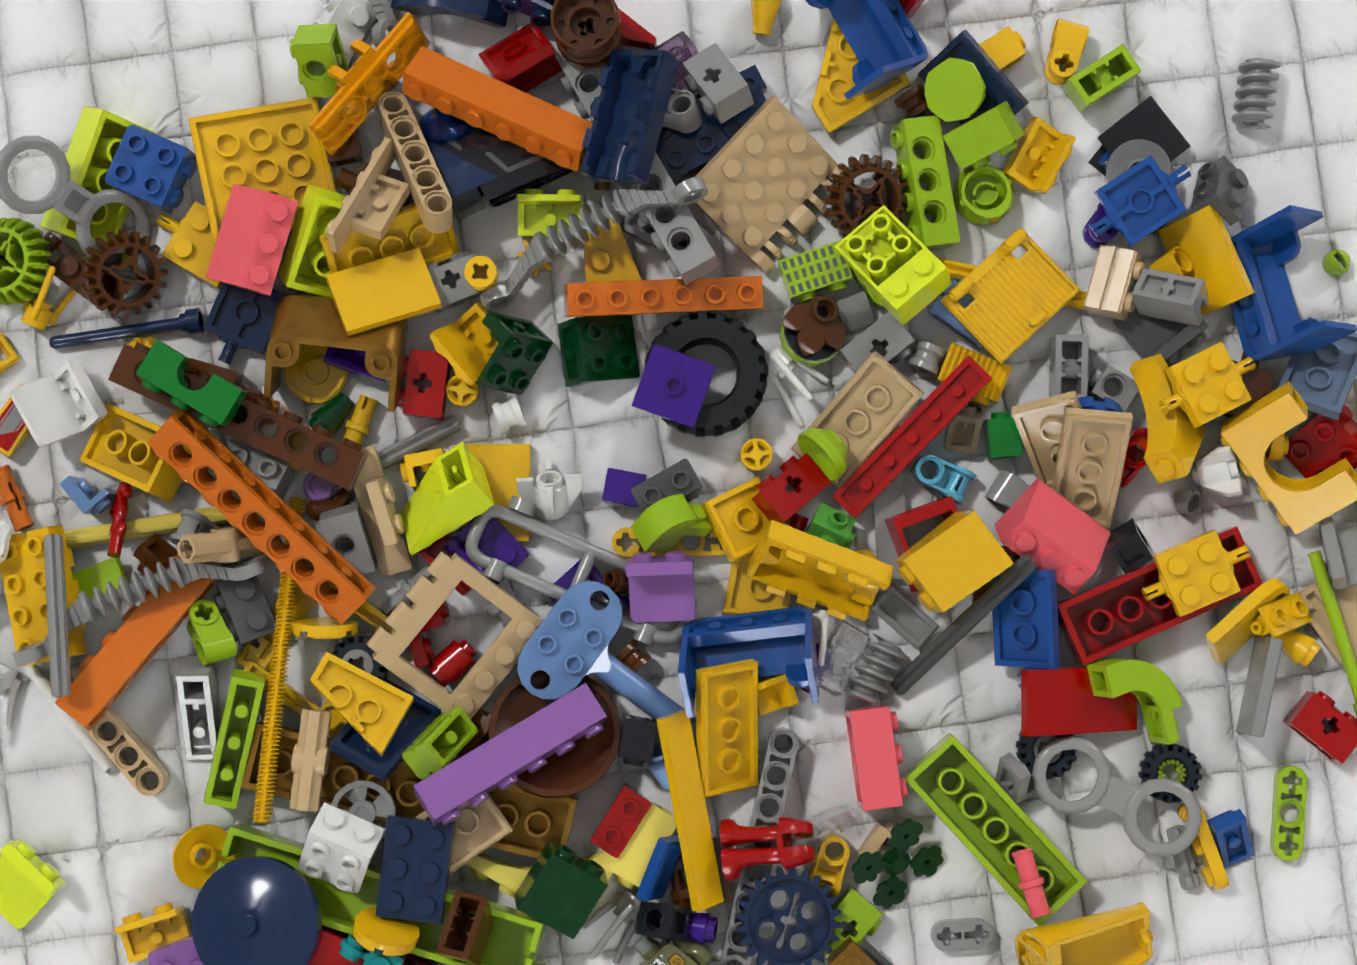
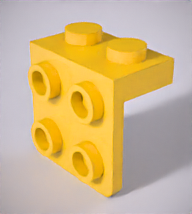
M481 301L476 302L455 323L434 330L430 334L435 350L449 361L454 368L455 375L468 385L476 383L499 343L491 337V331L482 323L488 311L484 310Z

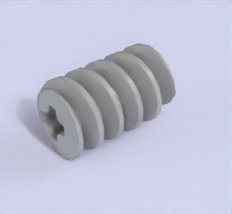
M1252 58L1239 65L1238 70L1243 75L1237 78V84L1241 88L1235 91V96L1239 100L1233 104L1234 110L1238 112L1232 116L1231 120L1234 124L1250 129L1271 128L1264 123V120L1274 118V114L1266 111V107L1276 105V101L1267 98V95L1277 93L1278 91L1277 88L1270 86L1269 82L1279 80L1280 76L1271 73V69L1280 68V62L1270 59Z
M873 633L879 643L868 642L867 647L872 651V654L862 653L860 656L866 663V666L855 665L854 669L860 677L849 676L847 680L852 684L853 689L843 687L842 691L867 705H880L882 701L877 697L876 692L884 694L888 692L882 682L894 681V678L888 671H899L901 667L897 664L895 658L906 659L907 655L901 648Z

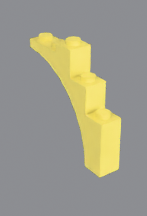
M652 801L650 808L618 858L602 850L597 854L583 858V860H593L600 864L605 870L607 881L612 873L618 875L616 881L631 890L635 886L639 888L658 839L672 836L677 828L674 813ZM482 852L466 864L472 867L470 873L483 881L491 878L500 884L499 890L513 898L532 866L501 861Z

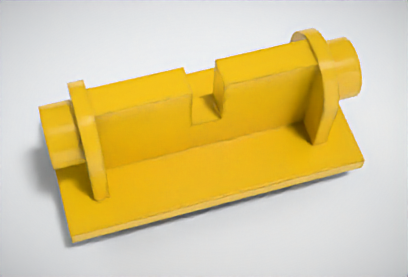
M1296 592L1257 608L1261 615L1253 619L1250 628L1258 636L1271 633L1274 638L1308 624L1313 619L1308 612L1307 605L1299 593Z

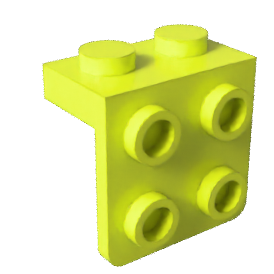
M16 839L8 842L0 850L2 854L0 857V914L16 929H22L66 882L60 878V873L49 863H44L36 855V850L29 843Z

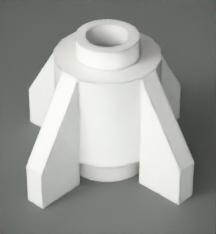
M1222 443L1202 458H1198L1196 466L1192 467L1193 480L1196 485H1201L1204 491L1233 497L1242 495V488L1248 487V481L1239 465L1240 459L1230 446L1224 447Z
M545 460L546 471L537 475L534 484L533 477L516 478L517 493L523 499L537 505L534 512L539 517L547 521H556L566 515L582 490V474L565 475V481L559 472L553 471L552 460Z

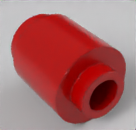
M454 639L432 659L433 663L428 668L438 681L446 687L450 682L454 684L474 666L476 660L473 657L477 652L465 639L461 643Z

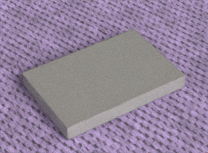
M1255 636L1236 732L1257 737L1264 736L1283 642L1280 639Z

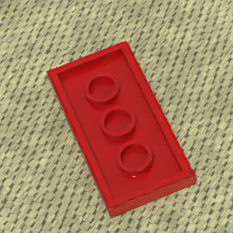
M1087 666L1021 670V736L1036 737L1137 730V698L1131 692L1115 698L1094 696Z

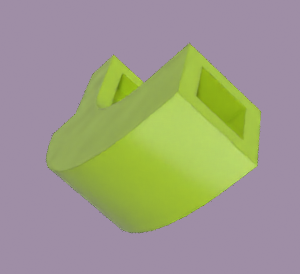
M1103 658L1086 664L1094 696L1115 698L1131 692L1138 699L1143 711L1150 742L1170 745L1180 741L1177 731L1178 724L1173 714V709L1181 707L1183 704L1174 683L1161 669L1145 661L1125 658Z

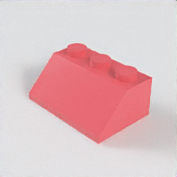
M233 184L206 278L263 296H271L298 201L267 191Z
M1039 478L1031 484L994 524L1002 544L1020 557L1024 554L1031 556L1037 563L1036 568L1056 569L1057 583L1073 595L1096 572L1111 534L1106 527Z
M887 705L845 709L858 806L863 811L903 806L902 797H907L905 777L899 778L898 764H903L900 744H894L893 732L898 731L896 712H890V708Z

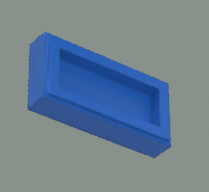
M678 835L658 839L636 894V897L642 901L664 898L681 855Z

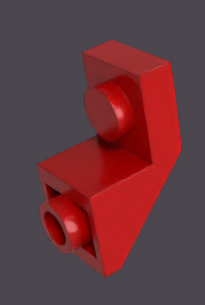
M446 600L409 644L414 664L417 668L432 664L430 657L435 656L430 638H424L423 632L447 625L445 618L450 617Z

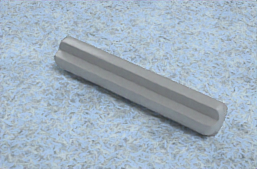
M450 415L378 452L383 470L404 460V455L418 453L459 432L461 427L457 418L454 415Z

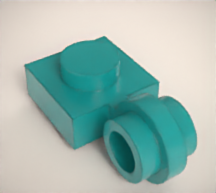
M349 934L347 938H343L339 944L341 947L339 953L344 958L352 962H357L358 958H362L365 960L363 965H402L406 958L404 956L382 955L383 950L376 948L374 952H369L356 941L352 934Z

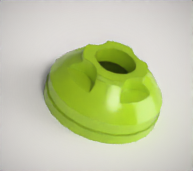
M808 428L798 435L797 441L803 455L808 453L830 481H838L845 474L847 468L846 451H848V448L833 430Z

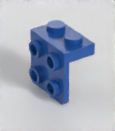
M130 125L127 127L106 173L105 182L114 188L153 204L160 210L172 214L173 209L179 207L183 200L184 191L182 189L187 178L190 179L196 171V156L191 150L138 126Z

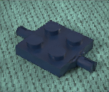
M223 283L203 329L218 335L226 342L218 360L231 365L237 348H249L265 355L277 305L288 294L273 288L271 296L267 297Z

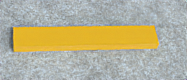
M681 710L656 720L692 911L701 912L724 902L691 721L690 718H687L686 711Z

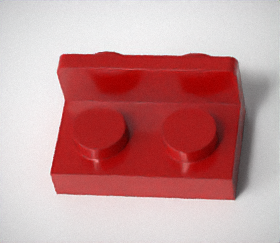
M627 783L622 787L590 839L592 844L615 858L620 856L651 806V801L636 792L637 789Z

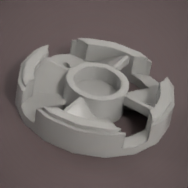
M357 780L346 784L336 793L331 803L332 806L337 808L339 801L345 796L353 805L350 811L341 810L379 826L375 822L377 816L387 818L388 815L397 814L393 795L385 786L373 781ZM368 788H372L380 793L373 802L366 799ZM386 827L384 828L385 831L381 840L385 838Z

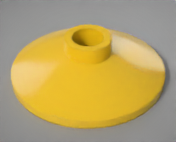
M201 824L189 829L180 837L173 851L172 866L175 875L183 884L191 888L202 889L206 881L216 872L220 861L228 858L234 859L235 855L229 857L221 856L227 832L213 824ZM202 848V855L199 858H195L196 853Z

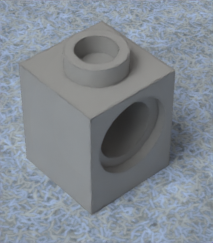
M1109 364L1103 367L1102 370L1096 368L1088 380V385L1090 386L1087 392L1088 396H1093L1094 400L1104 402V397L1113 399L1120 404L1123 412L1127 410L1139 391L1135 380ZM1106 380H1113L1117 383L1118 393L1115 397L1105 393L1104 383Z

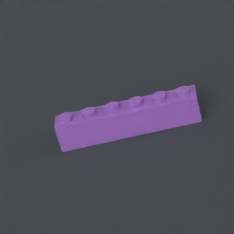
M585 683L413 785L414 793L434 826L440 822L443 825H447L461 815L459 810L471 804L472 808L479 806L490 798L489 792L498 787L501 790L509 788L518 781L517 776L526 770L530 773L537 771L547 764L545 759L552 754L557 753L558 756H561L575 747L574 741L582 736L589 739L604 729L602 724L605 723L607 716Z

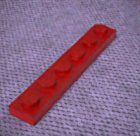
M968 355L832 497L854 519H857L993 378Z

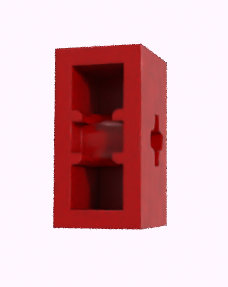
M410 349V356H404L402 375L407 376L406 388H400L398 407L403 408L402 413L404 415L437 420L445 418L446 386L450 378L451 364L438 352ZM424 376H427V380L432 383V386L426 387L425 393H422V390L416 384L417 382H422Z
M808 453L804 454L800 459L793 455L779 467L783 473L775 479L770 474L756 486L759 492L752 498V501L770 522L774 520L783 524L832 483ZM790 484L794 489L788 493L785 487Z
M1306 691L1283 722L1331 761L1343 764L1357 747V718L1346 711L1341 714L1333 707L1336 702L1322 691H1319L1317 694ZM1323 719L1329 720L1328 725L1331 727L1329 731L1324 730L1325 726L1321 723Z

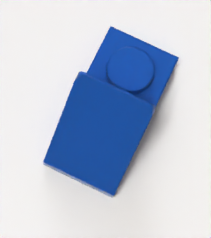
M1241 809L1236 811L1228 810L1207 820L1224 868L1254 856L1247 820Z

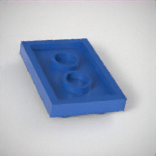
M1036 568L992 610L995 666L1056 669L1060 667L1056 569ZM1008 569L994 577L991 580V585H993Z

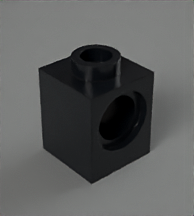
M1133 518L1110 531L1111 534L1107 545L1124 574L1153 559L1150 545Z
M641 901L640 911L636 919V934L651 938L687 942L691 908L674 904Z

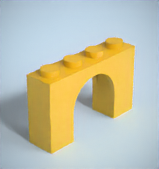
M1289 381L1222 422L1220 439L1224 447L1230 446L1232 451L1240 459L1239 465L1247 477L1252 476L1258 483L1257 488L1262 498L1266 502L1271 501L1276 507V514L1284 527L1290 526L1297 535L1357 500V472L1346 458L1317 475L1305 479H1293L1283 476L1270 465L1266 457V450L1269 444L1281 434L1308 419V406Z

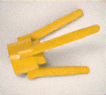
M54 266L49 268L38 297L25 301L22 308L24 314L21 321L40 330H46L48 323L55 325L61 312L77 294L71 288L57 307L51 311L53 305L44 300L56 270Z

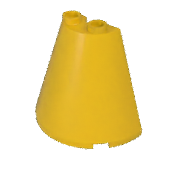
M1139 902L1132 906L1025 929L1015 939L1018 964L1144 965L1153 957V935L1149 929L1150 911L1143 902Z

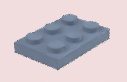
M1357 332L1320 350L1291 356L1278 388L1290 381L1307 404L1309 411L1338 420L1357 376Z

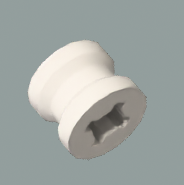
M516 395L510 396L508 401L504 403L495 402L491 404L503 434L509 432L513 426L518 425L522 427L527 425Z

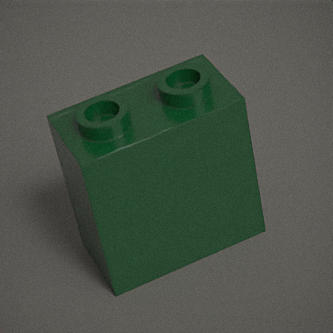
M548 841L514 894L516 908L574 939L609 884L605 870L600 864L593 860L585 861L576 856V853L569 847L562 844L557 846Z

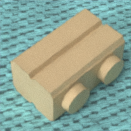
M1100 245L1083 304L1088 313L1125 321L1128 312L1134 311L1135 303L1131 294L1143 268H1145V263L1142 262L1143 259L1138 252L1130 249Z

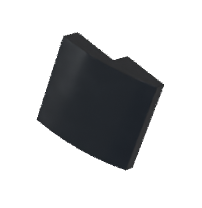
M1152 96L1097 137L1110 155L1116 148L1127 141L1135 139L1149 140L1159 145L1166 152L1170 162L1191 147Z

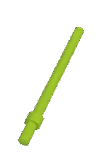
M1319 550L1309 553L1308 557L1355 700L1353 707L1357 717V662L1321 551Z

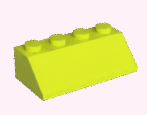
M84 106L66 153V158L70 165V180L92 194L105 189H117L105 182V176L127 127L135 125L149 132L152 131L106 110ZM118 202L108 203L101 206L93 214L90 222V235L94 243L97 237L107 242L106 232L108 231L114 232L117 237L119 229H122L129 210L125 205ZM53 208L45 212L40 225L41 228L78 242L75 222Z

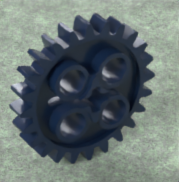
M777 866L776 876L774 877L767 870L764 871L765 881L761 882L754 877L753 882L756 888L752 890L744 887L743 889L749 896L748 900H737L738 904L744 907V911L734 913L736 918L743 920V923L737 925L735 930L736 932L745 933L738 941L740 945L750 944L746 951L748 957L758 953L755 962L757 965H762L766 960L768 961L767 965H812L811 960L814 958L823 963L824 960L820 953L823 950L829 953L833 952L828 942L829 940L839 941L840 938L832 933V931L842 927V924L833 918L840 915L842 911L839 908L831 907L838 898L835 895L826 896L831 888L830 885L825 884L818 887L821 877L815 875L811 880H808L809 870L805 868L799 876L797 875L796 868L789 869L788 874H785L782 867ZM778 890L785 891L787 899L784 905L773 907L770 902L771 895ZM796 892H799L800 897L791 915L796 921L794 924L787 925L783 944L780 948H777V941L780 939L785 928L781 917L789 916L793 897ZM807 902H815L817 905L815 916L809 919L803 918L801 914L803 905ZM764 922L775 924V932L770 938L759 936V928ZM798 933L804 934L806 937L805 945L798 950L791 949L790 939L792 936Z

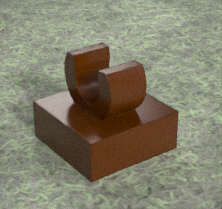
M155 533L137 547L133 556L141 561L137 570L144 575V567H148L151 572L157 573V562H161L166 568L169 558L175 557L178 553L175 548Z

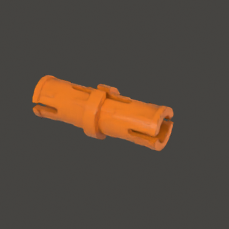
M10 465L0 467L1 507L5 506L14 527V532H19L32 527L35 523L32 521L24 502L26 497L24 491L19 490Z

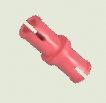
M1031 847L1015 851L1011 855L1014 858L1020 879L1018 887L1019 890L1023 889L1030 918H1036L1051 913V910L1049 909L1042 886L1045 881L1043 876H1039Z

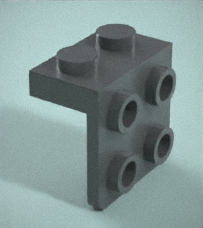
M1136 306L1133 312H1128L1125 321L1113 319V324L1141 359L1161 353L1168 366L1179 358L1176 351L1184 345L1190 349L1204 338L1201 332L1209 326L1204 319L1200 326H1194L1139 315Z

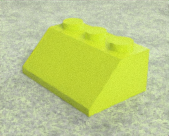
M307 185L278 272L286 287L320 296L332 297L326 281V275L330 274L319 236L326 234L329 222L339 214L343 199L345 198L344 195L313 185Z

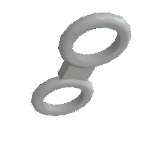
M22 136L8 142L0 151V199L11 209L23 214H41L53 208L75 222L76 238L82 251L90 258L92 255L87 253L86 248L88 246L94 249L98 248L90 235V222L93 214L105 204L118 202L125 205L135 218L136 231L140 232V239L144 236H150V218L145 206L135 196L119 189H105L92 194L70 180V165L67 158L53 141L40 136ZM27 149H37L44 152L52 160L56 169V180L52 190L45 197L35 201H26L19 198L12 191L8 183V168L11 161L18 153ZM124 249L111 253L105 260V263L116 261L120 252H124Z
M1077 736L1057 738L1045 745L1035 758L1032 770L1033 784L1043 803L1054 811L1069 815L1087 812L1097 805L1123 818L1126 834L1132 844L1144 853L1159 857L1176 855L1188 848L1199 833L1202 820L1200 806L1190 789L1179 781L1167 778L1150 779L1135 787L1111 776L1109 762L1104 753L1088 739ZM1070 749L1083 751L1095 764L1097 772L1096 783L1091 792L1082 799L1073 801L1060 799L1054 795L1048 787L1046 780V770L1051 759L1061 751ZM1165 791L1173 793L1181 799L1186 807L1187 822L1185 829L1179 837L1171 842L1158 843L1150 841L1143 836L1138 828L1136 815L1138 806L1145 797L1155 792Z

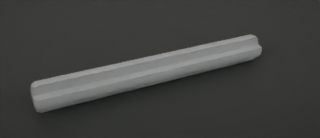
M51 534L46 535L44 538L51 695L55 698H64L71 694L64 544L62 535Z

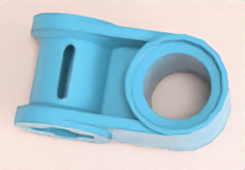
M933 455L918 458L913 463L911 469L912 476L916 482L936 491L943 497L952 496L954 502L964 505L965 499L963 497L971 480H975L977 477L975 473ZM925 461H929L935 466V475L930 480L924 478L920 472L921 465Z

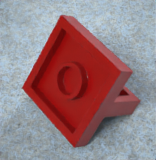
M532 22L478 54L494 79L525 93L562 71L554 55L556 52L551 43Z

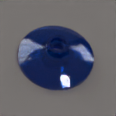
M434 107L422 116L418 124L425 140L433 143L454 141L467 135L475 128L461 119L440 112Z

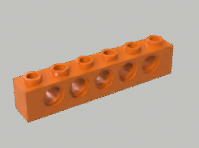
M762 276L698 278L685 285L682 279L567 283L564 285L565 317L763 309Z

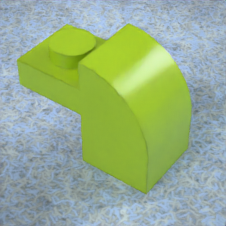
M683 494L671 495L652 504L631 526L644 552H669L682 536H706L713 528L700 504L688 503Z

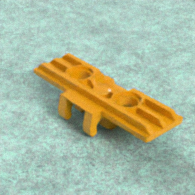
M407 12L375 49L365 42L355 39L350 48L361 55L348 72L336 65H332L327 71L330 77L338 80L335 83L338 91L308 126L328 154L333 155L359 125L364 124L367 120L366 117L378 103L382 94L399 84L403 72L421 46L428 48L430 42L411 13ZM395 53V60L387 64L388 57Z

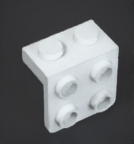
M78 358L66 361L54 374L18 386L10 392L12 401L36 444L40 447H45L88 431L109 414L103 399L97 394L87 371L82 367Z
M324 802L308 832L298 867L310 877L322 879L335 885L342 891L356 894L362 887L369 863L383 837L385 829Z

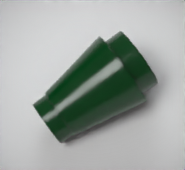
M340 392L337 396H334L310 414L311 418L307 423L312 429L315 424L332 431V436H334L355 404L343 392Z

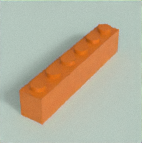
M421 46L403 72V94L408 95L411 99L421 101L444 114H450L461 119L472 127L481 128L492 133L501 140L523 147L528 152L545 157L561 167L578 172L582 166L586 151L582 144L586 129L592 128V122Z
M200 578L187 583L186 587L180 588L175 581H171L172 592L168 593L161 585L159 586V597L157 598L149 590L146 591L147 602H141L139 606L134 604V607L127 610L122 617V620L125 621L117 631L112 629L101 641L100 645L103 648L96 656L89 655L79 666L78 670L81 673L71 682V694L68 697L58 698L55 704L90 731L189 616L190 607L196 601L202 600L219 580Z

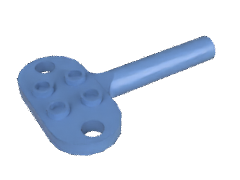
M583 581L567 589L523 646L518 657L517 672L522 685L530 694L541 699L555 700L561 698L577 687L586 675L593 674L655 720L681 710L685 711L683 707L611 655L608 645L622 622V607L618 596L610 587L597 581ZM603 591L608 595L609 601L604 609L596 610L591 606L590 597L594 592ZM538 670L545 671L550 677L548 686L543 689L533 687L530 682L532 674ZM693 716L690 717L696 747V717Z

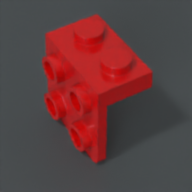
M1344 405L1338 420L1318 414L1289 437V450L1285 457L1305 478L1317 475L1344 458L1348 460L1354 470L1357 468V423L1352 419L1353 414L1351 410Z

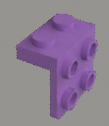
M684 551L666 552V556H652V553L641 552L634 553L633 557L627 558L625 570L626 577L629 579L630 618L633 622L691 621L695 618L693 555H685Z

